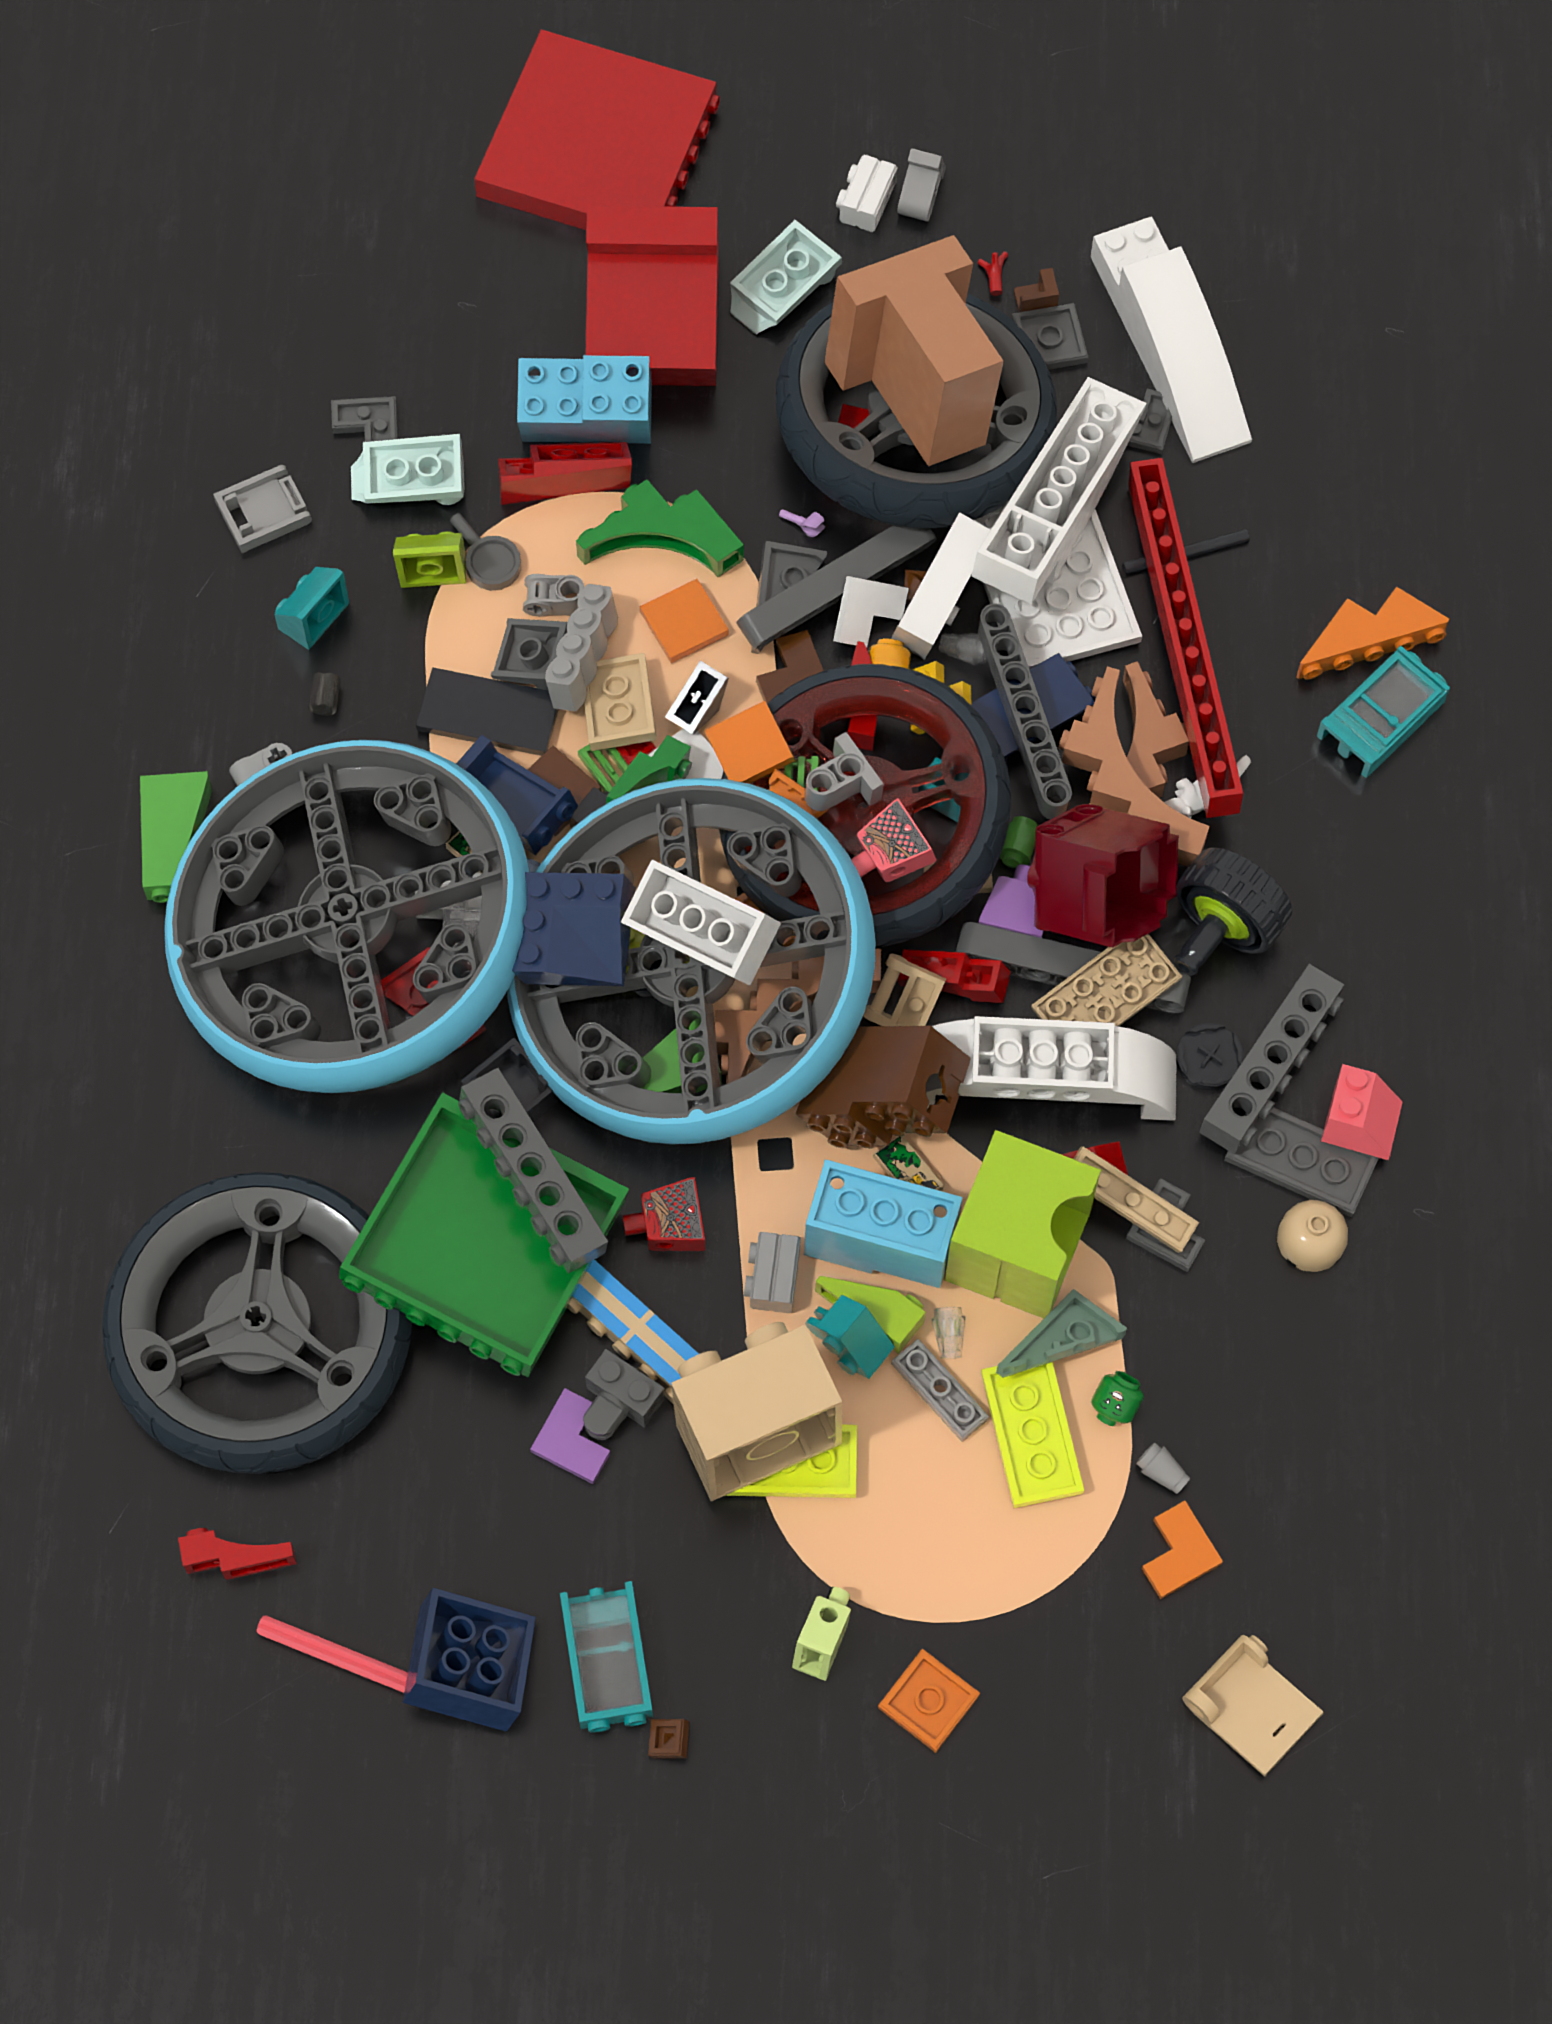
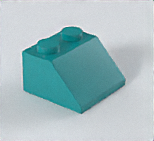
M315 567L309 575H304L298 581L296 590L288 599L284 598L276 607L274 615L278 630L309 650L350 603L344 573L336 568Z

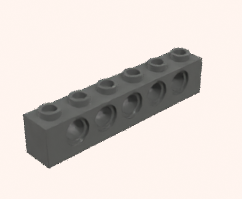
M1308 964L1204 1118L1199 1133L1233 1154L1237 1152L1241 1144L1246 1147L1250 1144L1258 1130L1253 1126L1259 1118L1265 1120L1275 1105V1102L1271 1101L1276 1092L1284 1093L1292 1080L1289 1072L1293 1066L1298 1068L1302 1066L1310 1052L1306 1049L1307 1045L1311 1040L1316 1043L1318 1042L1327 1027L1323 1023L1328 1014L1334 1017L1343 1004L1344 999L1340 997L1344 987L1343 983L1313 965ZM1303 1005H1310L1316 1009V1012H1309L1305 1010ZM1285 1031H1294L1300 1037L1292 1038ZM1268 1057H1278L1282 1063L1275 1064ZM1258 1082L1265 1087V1089L1257 1090L1253 1088L1250 1083ZM1232 1109H1243L1247 1116H1239Z
M499 1068L462 1086L460 1101H458L461 1113L466 1120L472 1119L478 1129L476 1130V1135L481 1145L485 1149L490 1148L496 1157L494 1163L498 1172L503 1178L508 1177L514 1188L512 1191L515 1199L521 1207L526 1206L533 1216L531 1217V1223L539 1236L545 1235L551 1245L549 1247L550 1254L558 1266L563 1264L569 1274L605 1254L608 1240ZM495 1109L503 1116L493 1119L488 1117L485 1112ZM514 1138L521 1145L511 1148L506 1146L503 1140ZM533 1167L539 1174L529 1177L523 1174L521 1169ZM551 1196L556 1199L557 1204L553 1206L544 1205L540 1198ZM570 1225L575 1229L576 1233L564 1235L558 1230V1227Z

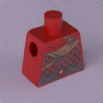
M695 1177L641 1194L643 1212L623 1215L625 1235L646 1233L649 1250H706Z

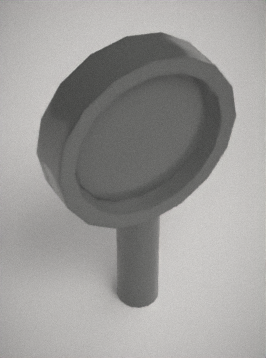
M460 513L455 514L451 518L450 522L459 533H462L463 538L470 545L466 554V570L471 581L479 588L489 591L502 590L510 586L518 578L521 571V558L516 545L509 539L501 536L480 538Z

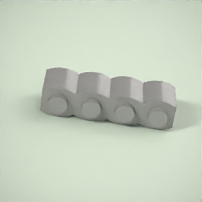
M588 584L578 596V608L569 617L567 633L560 639L556 648L557 657L549 664L545 674L550 698L555 709L577 711L586 699V686L595 678L597 661L603 657L607 650V637L613 633L618 623V614L612 590L609 586Z

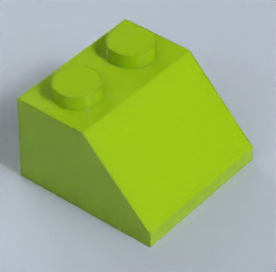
M446 531L437 535L409 534L406 537H396L393 557L401 588L466 583L465 546L462 533Z

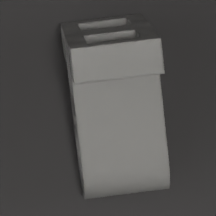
M911 148L908 157L909 166L900 195L897 214L928 222L933 210L940 180L944 177L946 165L942 156Z
M847 732L835 738L833 749L835 758L812 770L806 778L805 801L811 809L816 811L827 810L859 792L870 806L882 799L884 783ZM851 771L854 772L856 775L847 776L844 775L843 772ZM823 787L826 788L827 791L818 792L814 788Z

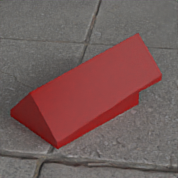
M627 442L530 445L529 458L498 459L501 505L629 488L632 458Z

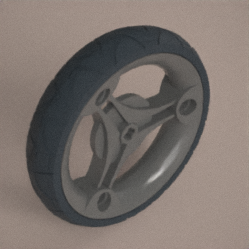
M967 294L965 305L1003 359L999 384L1005 394L1006 401L1001 407L994 405L986 441V443L991 444L992 452L980 461L956 471L935 474L906 472L881 465L874 461L878 455L903 443L914 445L874 383H872L868 395L869 416L853 429L841 423L830 422L824 405V387L830 370L824 362L833 309L832 302L809 319L805 324L806 326L797 332L779 368V376L776 380L777 395L775 398L777 420L781 435L793 459L808 479L832 500L838 501L840 505L859 515L881 521L882 523L895 526L905 525V527L911 528L952 526L959 512L972 520H976L1001 508L1007 501H1010L1056 428L1057 401L1055 387L1046 363L1032 340L1011 318L979 298ZM878 430L882 432L869 442L868 438Z
M270 1172L235 1174L198 1185L180 1194L153 1214L134 1234L123 1250L122 1256L118 1260L111 1276L103 1310V1349L107 1368L114 1388L126 1409L133 1415L134 1420L151 1437L179 1456L202 1466L234 1473L261 1474L269 1471L279 1472L300 1467L336 1451L358 1435L383 1408L401 1376L409 1350L412 1322L400 1310L396 1308L389 1310L380 1306L374 1301L373 1296L363 1291L356 1293L360 1314L356 1345L338 1354L334 1353L310 1333V1307L299 1286L284 1275L283 1256L285 1243L305 1234L326 1246L343 1263L370 1216L348 1197L330 1187L299 1176L289 1174L285 1176L282 1173ZM269 1217H280L279 1221L273 1226L263 1225V1221ZM243 1228L252 1238L242 1272L225 1280L213 1292L205 1309L204 1320L182 1335L165 1341L156 1334V1312L162 1292L173 1272L189 1254L205 1242L226 1232ZM262 1242L274 1244L271 1270L258 1269ZM256 1317H263L264 1322L259 1321V1326L252 1325L251 1321L256 1322ZM207 1340L210 1347L179 1361L177 1360L176 1353ZM304 1346L327 1361L321 1372L298 1357ZM165 1359L167 1361V1365L161 1371L150 1370L152 1363L156 1360ZM220 1362L236 1371L248 1374H264L287 1367L318 1384L319 1397L295 1411L272 1418H231L211 1412L187 1397L180 1390L181 1376L195 1369ZM340 1374L352 1376L351 1381L343 1386L334 1384L335 1378Z

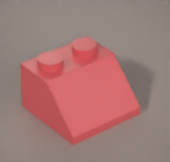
M1342 1064L1334 1087L1321 1142L1389 1160L1403 1103L1402 1100L1376 1073Z

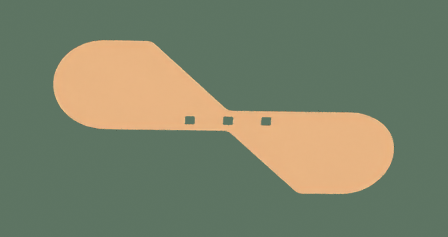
M580 493L546 500L527 507L505 518L480 536V538L501 536L514 543L521 558L520 574L510 586L502 590L489 591L479 588L471 581L467 570L466 583L441 585L429 615L425 637L426 686L432 667L493 679L491 672L494 671L507 627V618L568 622L570 616L567 615L538 617L528 615L523 611V603L527 600V588L524 585L525 577L531 574L575 575L583 581L584 587L588 584L611 587L618 614V623L613 633L607 637V650L600 660L645 653L657 740H653L652 743L656 748L661 745L667 735L672 737L683 729L665 716L700 660L729 678L719 711L698 730L709 743L710 741L704 730L763 702L764 700L756 683V676L776 670L774 641L765 645L759 654L751 653L752 646L736 624L740 617L754 609L757 604L759 582L745 558L720 577H717L703 564L686 555L659 548L619 550L584 565L577 556L576 540L585 530L589 528L594 529L602 524L612 512L621 511V496L623 493ZM468 549L465 551V561H466V554H467V552H468ZM698 579L729 629V635L670 663L641 615L639 606L690 581ZM569 593L565 597L573 598L577 596V594ZM509 682V683H514V684H519V685H523V686H528V687L536 688L534 684H524V683ZM584 703L577 711L559 709L548 750L555 746L597 783L578 757V750L589 744ZM429 733L430 752L455 764L475 743ZM495 747L499 753L525 769H529L541 757L540 755ZM601 749V753L618 776L621 777L623 775L622 771L605 749ZM589 753L591 759L594 761V763L597 765V767L609 781L611 786L614 787L615 784L608 776L606 771L603 769V767L600 765V763L597 761L592 753ZM785 766L778 769V771L784 774ZM772 773L756 780L754 785L769 790V779ZM570 823L557 836L553 835L550 843L544 846L536 856L524 849L526 858L533 859L541 864L553 847L571 830ZM683 826L674 829L671 836L678 835L682 831ZM696 828L701 883L733 899L736 898V889L740 885L727 863L719 829ZM658 836L637 844L618 856L633 873V885L636 887V890L651 860L661 864ZM786 840L776 842L773 849H779L784 846ZM686 858L679 859L674 868L681 867L685 863ZM620 870L614 871L612 874H620ZM792 962L760 967L750 986L735 979L729 991L721 999L713 1003L714 1022L715 1010H750V990L757 991V979H792ZM698 986L690 988L686 997L694 996L698 991ZM800 1034L795 1037L793 1045L803 1043L806 1034ZM766 1041L760 1051L770 1048L772 1041ZM756 1057L747 1075L763 1065ZM726 1075V1083H727V1084H728V1075ZM799 1102L771 1121L747 1132L731 1136L743 1295L746 1275L753 1276L755 1265L748 1263L751 1242H758L759 1233L768 1232L801 1237L792 1313L750 1308V1297L744 1296L747 1336L755 1330L775 1322H783L789 1332L806 1325L809 1317L817 1319L814 1311L818 1306L829 1311L833 1304L815 1292L816 1280L819 1276L896 1290L905 1297L909 1294L922 1303L926 1314L923 1325L902 1351L919 1339L989 1416V1419L961 1442L891 1364L892 1360L899 1355L894 1350L890 1352L870 1379L858 1373L850 1375L837 1364L839 1360L837 1355L829 1351L823 1345V1340L816 1337L809 1330L842 1400V1424L857 1425L856 1498L765 1496L774 1519L787 1542L800 1559L822 1581L830 1587H839L846 1590L850 1594L849 1599L881 1614L905 1620L929 1623H959L985 1619L1015 1610L1055 1589L1073 1575L1095 1551L1114 1521L1125 1494L1132 1455L1131 1422L1126 1424L1117 1423L1115 1426H1109L1096 1417L1098 1412L1091 1404L1092 1396L1104 1375L1115 1374L1116 1371L1125 1372L1122 1339L1053 1361L1084 1493L1013 1508L981 1370L998 1366L1043 1318L1000 1302L1001 1298L996 1296L994 1299L947 1282L945 1281L946 1270L941 1287L936 1288L873 1270L872 1274L804 1255L805 1224L825 1159L888 1176L873 1158V1153L882 1146L874 1145L872 1149L863 1148L858 1145L838 1148L827 1142L828 1138L819 1132L809 1129L807 1123L796 1115ZM905 1133L903 1137L944 1184V1188L941 1191L963 1197L960 1209L961 1216L982 1161L948 1134L932 1133L931 1136L925 1137L916 1133ZM791 1138L794 1161L793 1169L761 1171L759 1168L758 1140ZM834 1178L830 1182L834 1189H840L844 1186V1182L840 1178ZM939 1206L933 1210L935 1216L942 1218L946 1216L947 1210ZM1079 1240L1053 1309L1075 1289L1119 1322L1113 1273L1107 1262L1097 1252ZM942 1385L934 1387L935 1391L939 1393L946 1391V1388Z

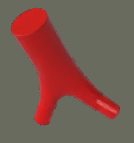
M997 252L992 253L991 264L983 259L978 260V264L988 274L990 295L999 296L1003 293L1001 272L1004 260L1008 257L1007 252H1003L999 257Z

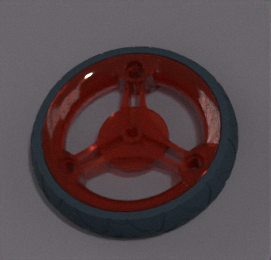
M857 664L828 669L789 686L784 692H780L767 703L787 745L793 738L802 737L797 744L788 745L793 758L797 762L798 757L805 756L806 759H809L814 752L826 762L834 759L833 752L819 742L821 736L820 729L831 723L851 717L883 716L895 718L920 728L936 740L944 750L942 761L940 764L927 768L901 771L888 760L875 756H864L884 783L882 799L864 809L860 805L859 809L858 805L864 802L867 805V801L859 792L831 807L818 818V821L834 835L847 853L854 854L855 857L864 851L856 836L857 833L897 798L912 819L913 815L919 810L938 802L953 799L960 806L959 820L951 841L939 859L912 882L886 893L867 896L874 923L875 947L902 943L911 938L919 937L937 928L964 908L972 900L973 895H976L983 887L1000 857L1007 833L1005 832L1008 830L1011 810V788L1007 765L999 743L981 715L962 696L942 682L918 671L885 664ZM805 759V769L808 775L811 772V764ZM785 766L778 769V771H784ZM723 770L722 779H727V780H728V778H727V776H726V774H725V772H724V770ZM851 771L843 772V774L847 776L856 775L854 772ZM772 773L750 784L769 790V779ZM959 773H969V776L963 781L958 782L954 780V777ZM944 779L945 785L913 794L912 788ZM819 787V792L827 791L826 788ZM719 829L724 854L735 879L739 882L745 894L762 912L779 922L820 915L819 907L807 882L802 880L799 891L792 896L782 897L737 865L727 850V842L735 832ZM752 846L742 849L740 856L747 855L751 851ZM783 872L778 875L776 882L785 880L789 872ZM830 930L821 931L816 940L825 939Z

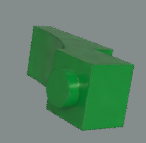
M667 735L652 757L640 751L607 795L606 804L637 789L657 783L678 780L679 778L685 779L692 766V762L689 761L691 746Z

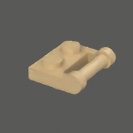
M890 954L886 962L888 968L872 1004L866 1006L863 1016L880 1026H926L946 978L908 962L899 955ZM900 973L909 976V979L891 1016L883 1010Z

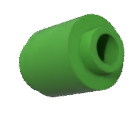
M1016 816L1009 823L1008 830L1005 832L1007 833L1006 840L1000 854V859H1002L1006 866L1016 868L1017 865H1028L1035 849V831L1038 826L1034 820L1024 816Z

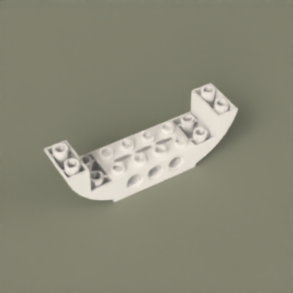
M975 1016L974 1019L952 1021L932 1026L971 1057L964 1082L960 1083L959 1096L1140 1104L1141 1119L1176 1120V1054L1167 1044L1148 1034L1115 1026V1023ZM939 1073L932 1074L926 1083V1095L929 1105L935 1104L936 1095H944L942 1094Z

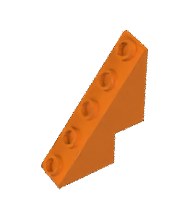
M1398 587L1394 589L1376 615L1347 598L1300 662L1296 678L1313 679L1321 675L1322 672L1331 669L1344 670L1355 662L1362 660L1375 661L1386 653L1396 651L1400 645L1408 651L1420 643L1428 642L1431 644L1439 642L1446 637L1445 631L1450 619Z

